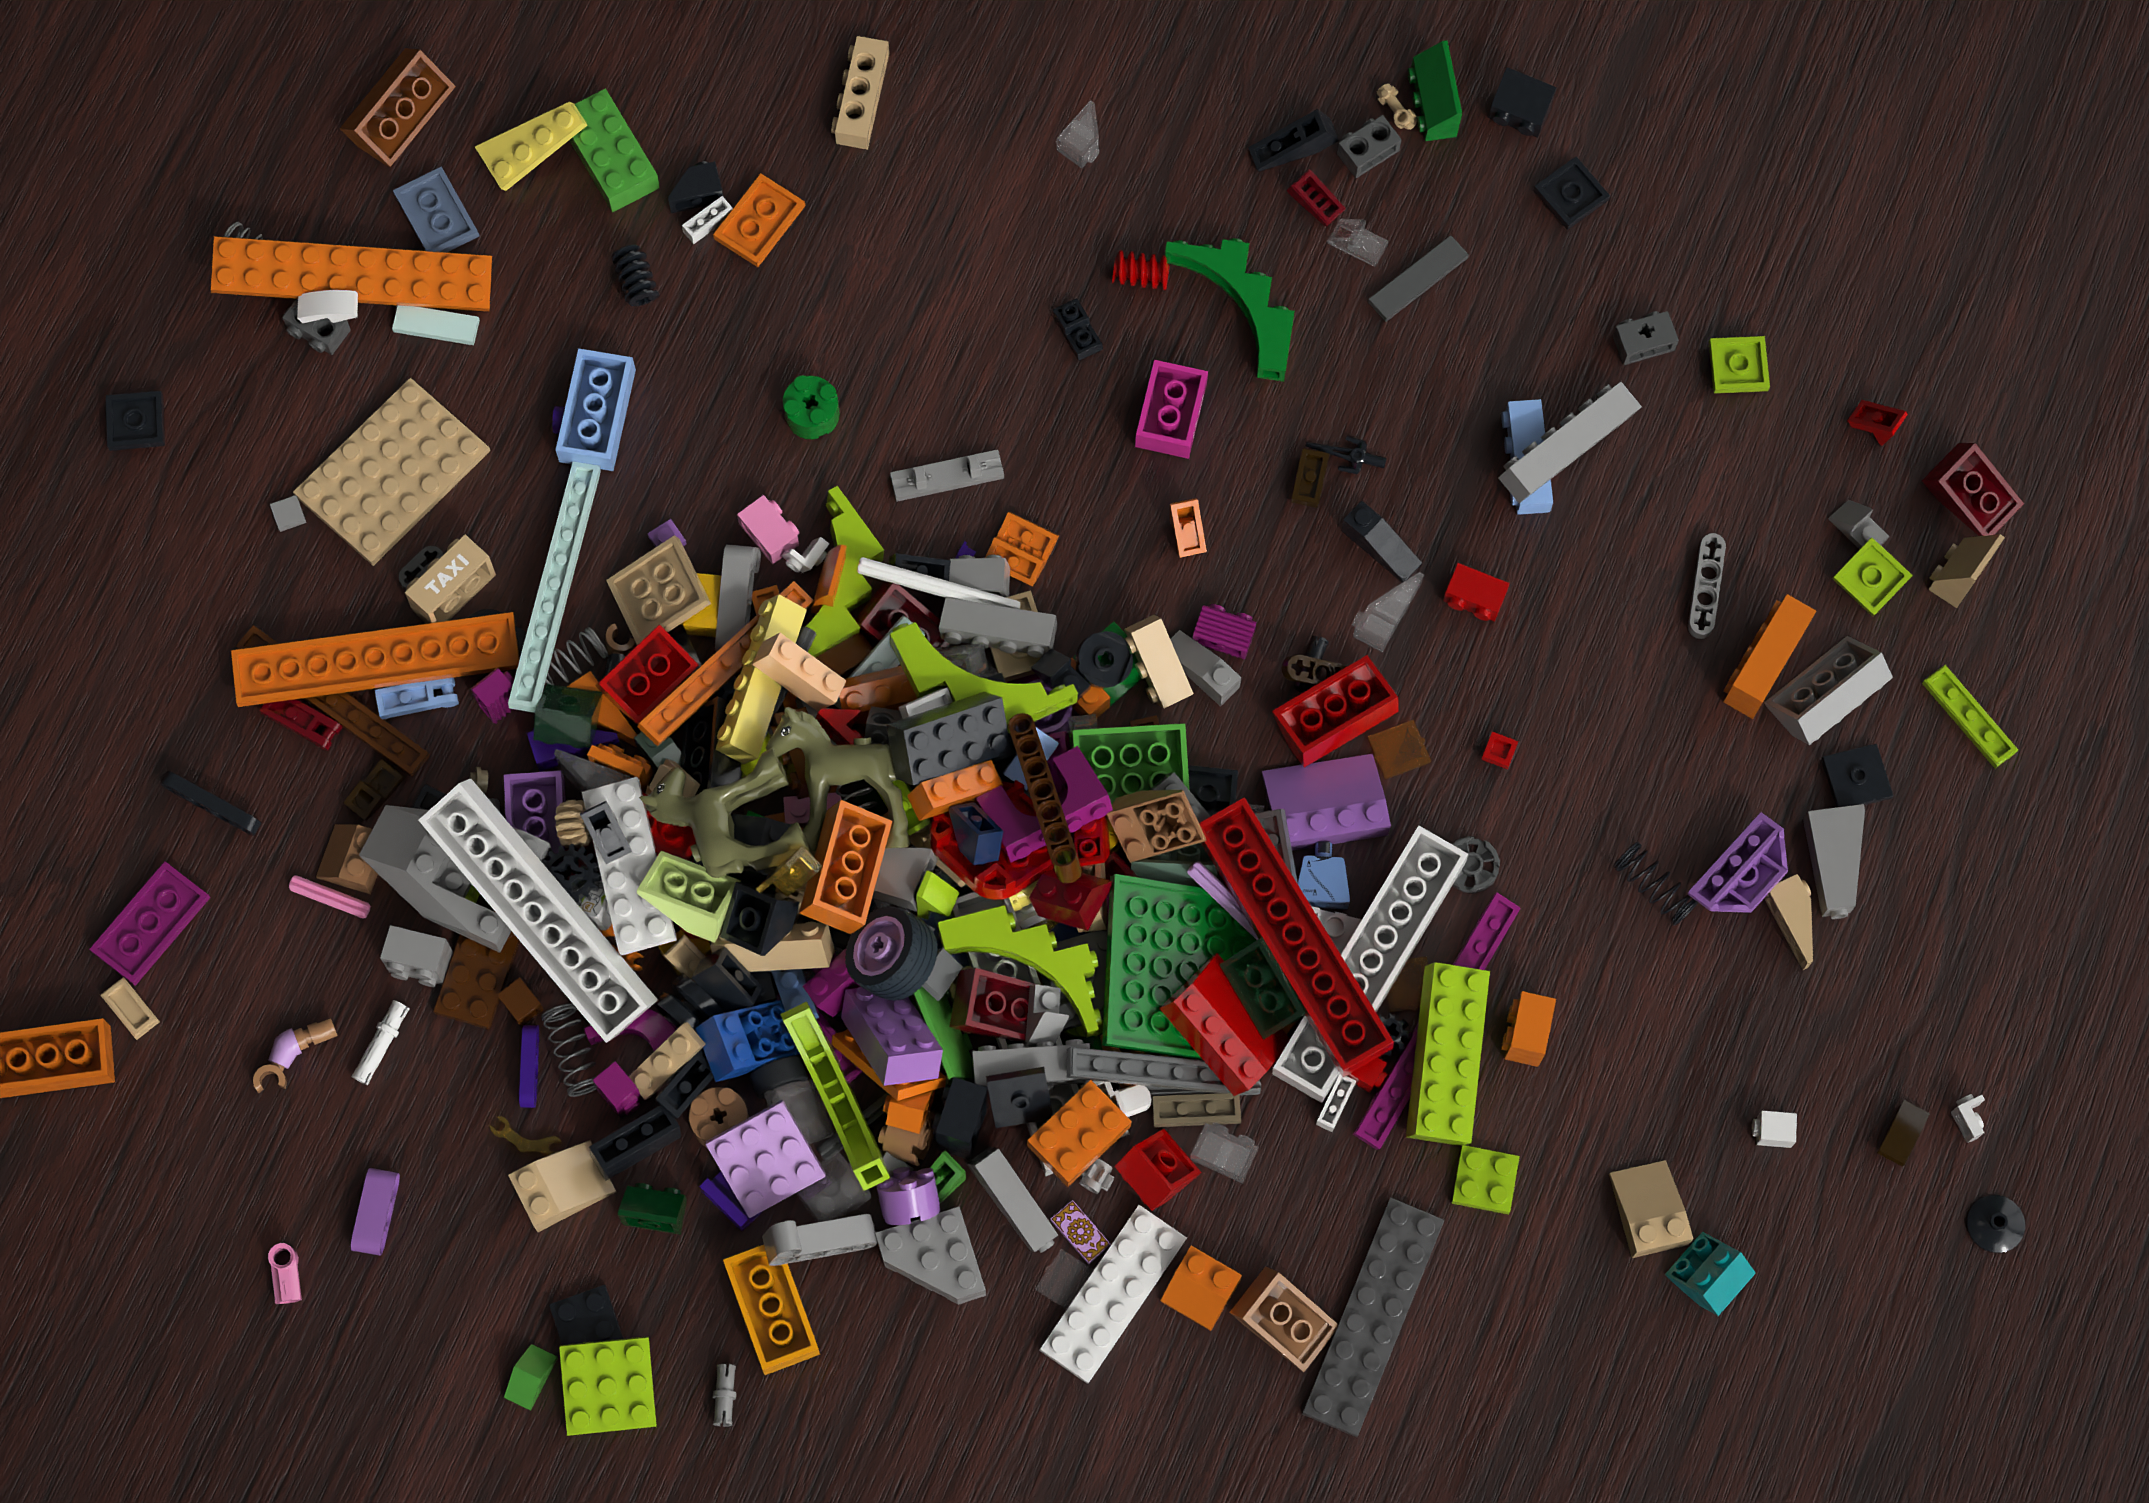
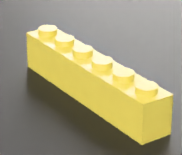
M781 595L765 600L759 608L758 614L760 617L757 625L751 632L750 639L752 641L749 650L743 656L742 664L744 665L741 674L735 680V692L732 700L726 707L725 713L727 716L725 722L717 734V739L719 740L715 750L742 764L758 759L782 687L752 665L762 642L778 633L783 634L796 644L807 610Z

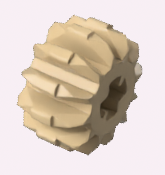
M568 800L560 803L556 808L554 818L556 820L557 837L560 840V844L565 848H569L570 844H574L576 849L581 848L582 846H588L592 841V837L580 813L586 811L582 800Z

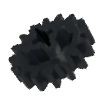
M570 844L569 850L565 851L562 845L558 847V854L549 851L550 861L542 860L541 862L577 905L581 906V899L583 897L590 901L592 898L589 892L591 890L598 892L599 890L594 884L595 882L602 881L601 875L595 873L600 870L598 863H593L596 857L593 853L587 855L585 847L582 846L577 851L574 844ZM578 860L584 862L588 870L579 868Z

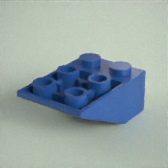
M782 1000L714 1015L695 1028L697 1034L706 1044L703 1050L716 1082L747 1074L782 1058L800 1055L781 1017V1014L786 1012Z

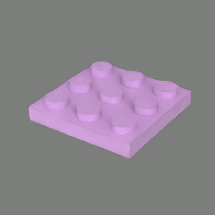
M783 1099L706 1141L707 1148L749 1218L826 1177L823 1167Z

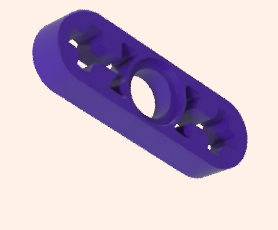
M523 1025L520 1108H536L539 1061L538 1025Z

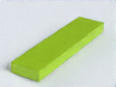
M1946 665L1923 681L1922 684L1995 769L2017 753V747Z

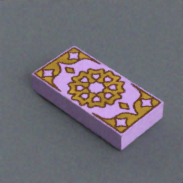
M1073 1200L1050 1219L1088 1265L1111 1246L1109 1241Z

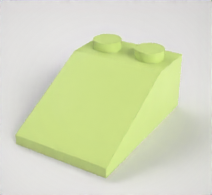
M661 851L638 887L637 894L688 933L715 943L722 931L735 883L741 881L727 875L720 878L711 877L706 873L705 867Z

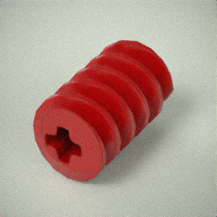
M1119 250L1115 257L1112 284L1118 276L1120 285H1124L1127 278H1129L1131 286H1135L1138 279H1140L1143 288H1146L1148 282L1151 281L1153 289H1157L1159 283L1162 282L1163 290H1166L1170 264L1167 263L1166 256H1162L1160 262L1157 263L1155 254L1151 255L1149 261H1146L1144 253H1141L1138 260H1135L1134 252L1130 251L1126 259L1124 258L1123 250Z

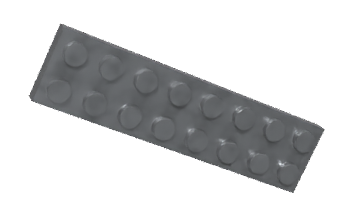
M1390 1197L1303 1415L1358 1437L1444 1223L1443 1219Z

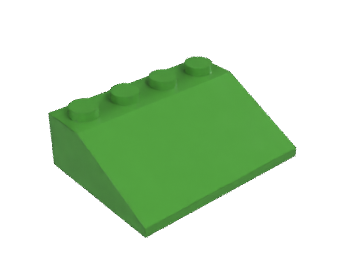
M1185 724L1068 731L1070 749L1076 746L1079 747L1107 791L1111 805L1118 797L1138 791H1148L1168 773L1173 772L1189 790Z
M921 986L916 993L909 996V999L943 1049L940 1072L946 1076V1084L951 1085L954 1077L974 1083L973 1060L969 1053V1050L973 1049L967 1033L962 1034L960 1030L949 1027L952 1008L947 999L950 998L949 991L947 990L944 996L937 1001Z

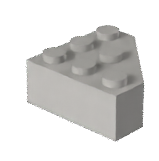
M960 1207L940 1212L936 1216L924 1221L918 1219L912 1221L911 1224L899 1225L875 1233L886 1268L900 1273L911 1279V1281L946 1297L958 1305L986 1296V1289Z

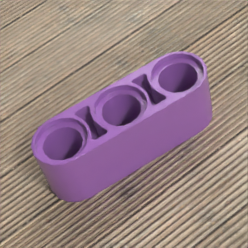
M374 1168L368 1169L353 1230L351 1251L382 1255L398 1191L399 1173Z

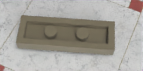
M1232 1093L1153 1096L1152 1098L1154 1127L1241 1124L1240 1094L1233 1096Z

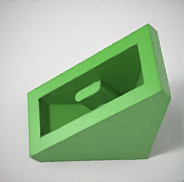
M946 1150L942 1152L930 1167L934 1172L940 1203L966 1180V1171Z
M531 1344L515 1364L504 1398L531 1411L558 1357Z

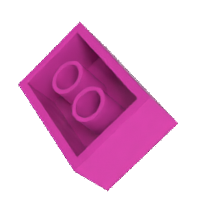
M1154 360L1136 433L1135 447L1189 459L1206 390L1208 371Z

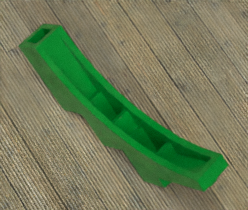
M1236 238L1222 239L1221 249H1216L1208 244L1195 246L1179 240L1167 242L1165 251L1167 263L1188 268L1213 281L1237 303L1247 318L1255 338L1258 356L1257 378L1284 382L1295 311L1289 310L1284 306L1268 307L1272 277L1266 276L1261 272L1245 273L1249 243Z

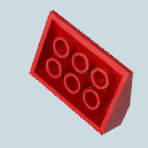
M1218 953L1214 954L1159 1008L1233 1096L1250 1090L1271 1068L1290 1040L1288 1035Z

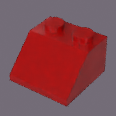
M1165 1129L1133 1146L1114 1166L1122 1178L1140 1196L1142 1202L1152 1211L1169 1201L1202 1173Z

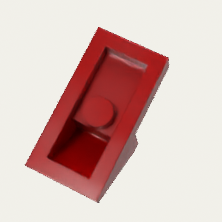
M1861 400L1847 421L1852 428L1873 433L1878 443L1883 446L1895 434L1908 414L1904 410Z
M821 709L817 713L815 719H817L829 738L837 745L854 744V738H863L858 731L850 729L858 720L861 710Z

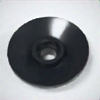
M1985 1196L1976 1201L1968 1212L1966 1222L1968 1233L1973 1242L1985 1251L1991 1253L2007 1252L2016 1247L2024 1236V1215L2016 1203L2004 1196ZM1995 1217H1999L2002 1219V1227H1998L1994 1224Z

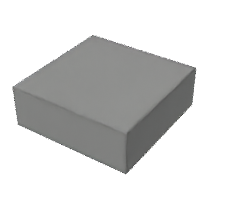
M296 495L270 504L280 532L307 523Z

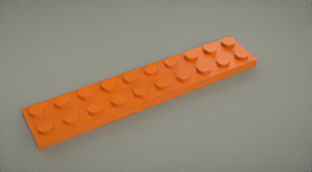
M214 237L211 293L298 299V296L309 292L350 290L358 293V303L489 312L492 256Z
M513 612L231 650L236 704L238 707L490 673L496 668H499L500 671L518 668L520 660Z

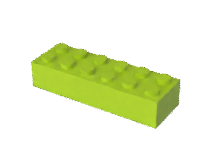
M1437 962L1425 966L1406 1138L1458 1146L1471 1143L1490 971Z

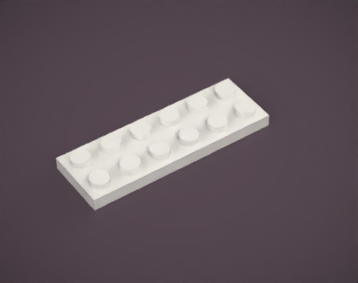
M638 777L582 792L586 810L607 801L632 850L631 853L605 864L593 841L619 954L622 956L676 941L673 921L637 894L638 887L657 858L645 804L639 798L643 794Z
M1138 1205L1039 1351L1088 1384L1187 1237Z

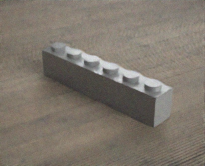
M1619 382L1613 388L1608 384L1596 394L1599 399L1593 402L1590 398L1578 408L1581 413L1577 416L1573 413L1569 414L1560 422L1562 427L1559 430H1556L1554 427L1541 437L1543 440L1541 444L1538 445L1536 442H1533L1522 451L1525 455L1519 460L1515 456L1503 466L1506 471L1499 479L1519 504L1642 407L1622 382Z

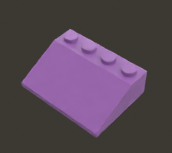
M1373 754L1311 763L1305 768L1302 765L1262 771L1269 811L1285 809L1292 851L1315 847L1316 842L1337 844L1388 836L1391 824Z

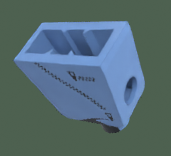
M1316 842L1315 856H1304L1298 886L1313 907L1348 909L1350 896L1344 858L1332 857V843Z

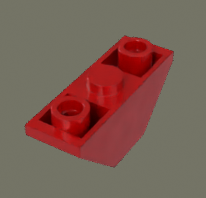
M1106 815L1083 825L1074 832V846L1081 866L1105 863L1110 856L1109 828Z

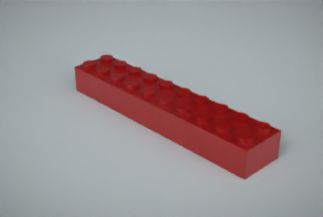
M1245 797L1200 822V827L1206 837V841L1201 842L1203 848L1342 1077L1347 1076L1393 1049V1039Z

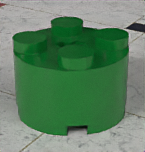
M798 376L784 393L783 409L785 420L794 434L804 439H817L819 436L826 433L829 434L834 430L839 421V403L835 387L827 380L817 376Z

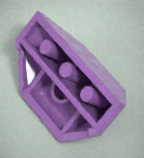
M1761 812L1689 890L1688 895L1709 911L1752 912L1788 872L1784 828Z

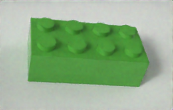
M606 88L576 103L575 106L587 123V126L569 141L612 213L659 189L657 173Z

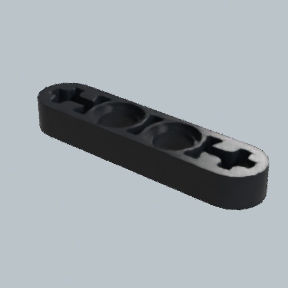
M167 771L160 782L164 788L249 835L255 836L262 824L252 815L173 772Z

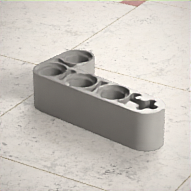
M738 545L725 546L715 639L716 652L750 622L754 573H758L761 562L760 548Z
M870 1214L796 1226L795 1221H784L769 1227L762 1236L770 1266L860 1251L878 1244Z

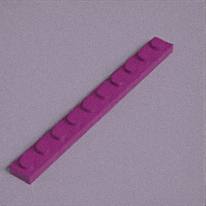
M1495 893L1453 965L1485 970L1521 908L1499 893ZM1418 1024L1411 1034L1410 1041L1406 1043V1048L1400 1053L1353 1133L1354 1136L1376 1150L1382 1147L1410 1099Z

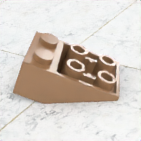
M1183 790L1138 791L1115 799L1112 804L1113 810L1107 813L1130 863L1206 841V837Z

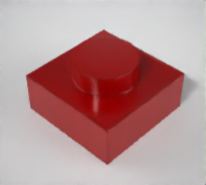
M1492 732L1481 760L1508 770L1519 741Z

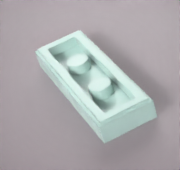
M398 305L392 329L395 333L474 345L480 320L477 316Z

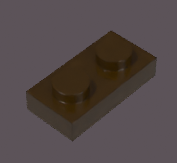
M1302 448L1291 503L1318 508L1329 453Z

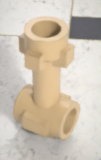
M1385 84L1377 91L1378 100L1382 105L1387 103L1395 113L1394 123L1400 129L1411 130L1417 122L1415 113L1410 109H1404L1396 98L1399 92L1394 86Z

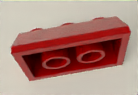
M659 624L595 686L619 710L636 724H639L699 665Z

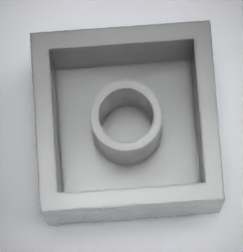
M390 925L380 959L386 969L391 972L392 977L400 980H407L408 977L419 979L418 982L420 984L435 987L436 984L443 985L454 953L445 938Z

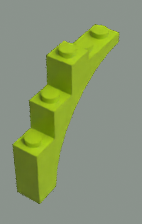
M1005 905L937 923L942 948L950 955L965 952L991 953L1012 958L1034 968L1049 979L1057 988H1061V992L1078 1015L1086 1037L1098 1035V1026L1102 1025V1019L1099 1009H1093L1091 998L1095 997L1092 983L1085 980L1086 978L1094 977V968L1098 967V960L1095 951H1089L1088 943L1054 952L1053 949L1057 948L1056 938L1053 931L1048 932L1046 924L1012 933V930L1016 929L1015 919L1012 912L1007 913Z
M806 1001L782 1013V1020L817 1087L853 1172L863 1190L865 1191L890 1179L875 1137L862 1114L857 1098L843 1073L834 1049L822 1031L808 1002Z

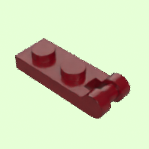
M297 699L264 703L259 710L262 715L304 737L325 751H328L331 747V740L334 735H338L343 728L338 722ZM319 725L325 727L322 735L315 732Z

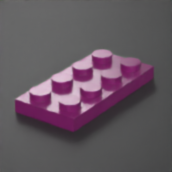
M164 862L89 950L136 986L206 904L210 896L167 862Z

